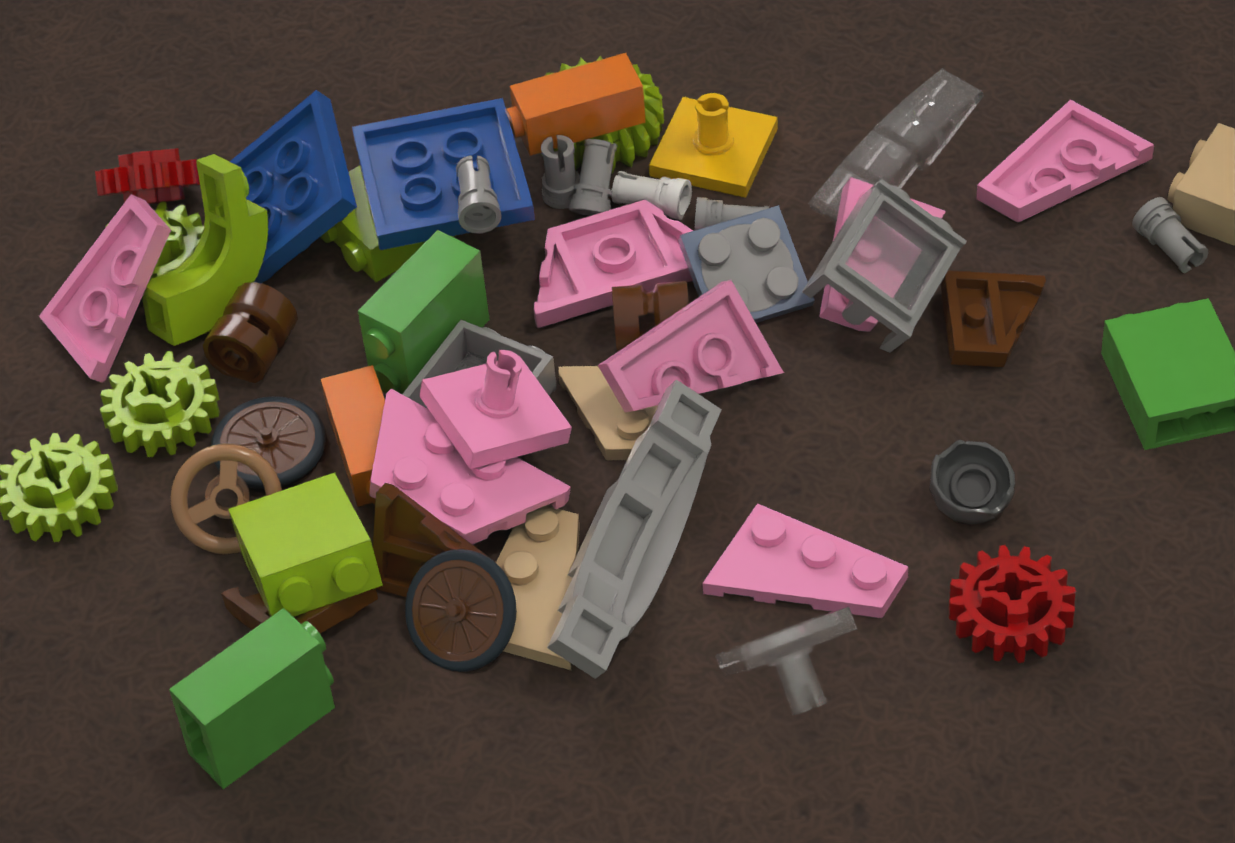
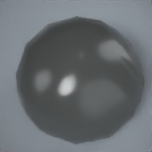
M957 440L942 453L935 455L931 465L929 491L938 509L954 522L967 525L985 523L997 517L1008 507L1015 494V472L1006 455L987 442Z

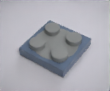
M779 205L688 232L679 237L678 242L698 297L719 283L732 280L756 323L813 306L815 302L814 297L810 298L802 292L808 281Z

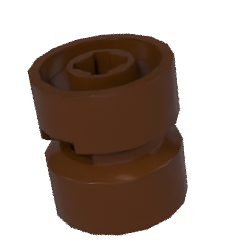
M687 281L657 283L653 291L647 292L641 284L612 287L617 352L689 304ZM654 312L655 323L639 322L638 316Z
M257 282L242 284L237 288L225 307L223 316L217 320L205 339L203 350L206 358L213 367L224 375L252 383L262 380L274 362L278 349L283 347L297 323L296 309L288 298L268 285Z

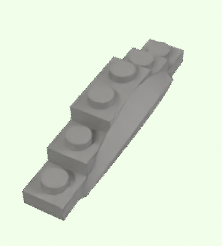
M675 380L666 388L648 429L636 439L618 480L607 489L568 573L572 580L558 609L562 616L547 647L595 679L607 670L619 641L629 636L649 607L665 576L688 519L711 448L710 435L722 410L678 380Z

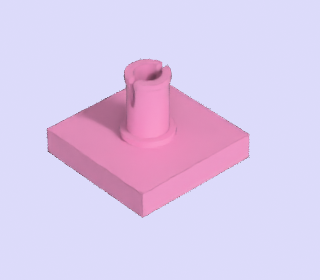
M499 350L498 361H496V353L491 352L487 356L486 364L422 380L420 398L470 469L569 442L572 426L520 355L518 356L514 352Z

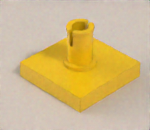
M718 93L704 94L698 100L682 97L649 164L650 177L659 179L662 177L690 180L691 186L746 198L778 129V117L729 107L727 99Z

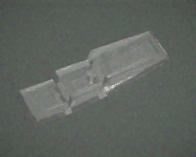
M944 69L938 71L894 108L844 159L810 200L809 205L812 210L836 224L842 189L850 177L872 185L883 179L890 185L902 188L916 169L923 172L933 163L983 98V92Z

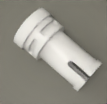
M619 171L618 175L614 178L612 201L616 204L629 205L647 200L661 209L666 216L682 220L691 202L692 186L690 180L662 177L659 180L627 174L624 171Z

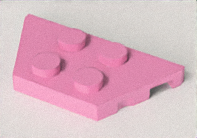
M647 200L549 228L545 242V260L541 264L539 275L540 290L538 301H535L533 308L537 328L612 306V287L641 284L647 292L653 291L657 283L693 281L678 242L680 235L692 232L693 230L679 221L667 218L661 209Z
M393 389L386 393L370 481L371 497L376 499V492L385 483L393 484L472 545L487 539L494 531L508 530L525 523L527 513L550 503L556 510L563 507L569 501V485L517 457L470 469L428 408Z

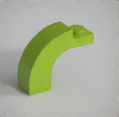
M215 154L196 160L205 212L204 229L196 249L176 269L150 279L142 296L148 331L173 346L194 339L213 328L217 320L223 316L225 307L237 288L244 283L255 281L266 251L268 239L267 210L246 199L249 194V185L241 167Z

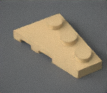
M543 506L527 513L525 523L513 527L496 561V564L504 571L512 585L517 609L514 631L509 643L503 650L504 652L571 670L570 662L547 647L562 616L558 609L572 580L568 573L578 554L579 514Z

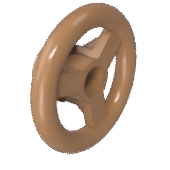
M218 444L204 448L184 462L173 481L170 501L174 520L180 531L190 542L208 552L216 554L241 552L237 537H216L208 534L197 525V523L213 515L223 519H231L228 509L249 502L250 492L248 485L237 475L238 462L248 466L259 476L266 496L282 491L280 480L274 468L264 457L247 447L235 444ZM220 461V474L208 483L205 491V500L188 508L187 496L193 478L207 465ZM222 489H231L237 494L238 500L231 507H223L217 502V493Z

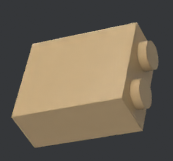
M1218 123L1207 141L1201 139L1196 144L1187 172L1185 174L1179 172L1175 176L1169 189L1168 201L1173 203V210L1181 217V224L1185 228L1235 246V129Z

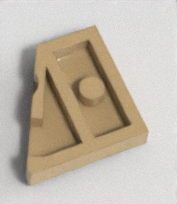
M598 366L559 367L560 385L563 390H567L577 407V413L586 428H589L594 434L595 443L605 459L627 460L636 439L648 429L658 405L637 411L624 412Z

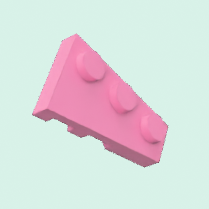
M1070 99L977 185V200L1019 223L1153 159L1154 144Z
M732 280L719 283L598 365L624 412L637 411L659 405L666 388L675 380L701 394L784 373Z
M757 503L702 583L703 594L721 597L724 596V593L754 597V601L775 604L776 600L809 604L813 609L882 618L907 580L908 566Z

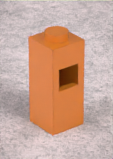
M626 53L511 85L512 107L505 109L514 139L522 138L530 156L541 153V145L548 137H552L553 148L556 149L558 148L556 135L567 136L573 143L646 123L643 85Z
M371 365L321 379L328 416L357 507L376 503V499L370 496V481L385 399L374 366Z

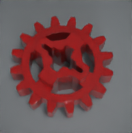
M178 148L118 155L119 167L95 171L97 195L123 194L124 203L131 194L145 200L148 204L185 200L184 187L200 185L196 163L198 159L180 161Z
M1006 545L999 547L998 557L991 558L984 551L977 552L976 567L963 562L960 565L959 579H952L950 583L949 620L956 621V636L958 638H966L972 635V651L978 653L986 646L993 648V660L998 662L1003 658L1005 652H1013L1018 663H1024L1026 651L1031 649L1042 658L1047 656L1048 642L1062 645L1065 642L1066 628H1072L1074 624L1076 590L1075 587L1067 586L1068 572L1066 569L1051 572L1052 557L1045 555L1038 561L1030 559V547L1025 546L1020 551L1019 556H1010Z

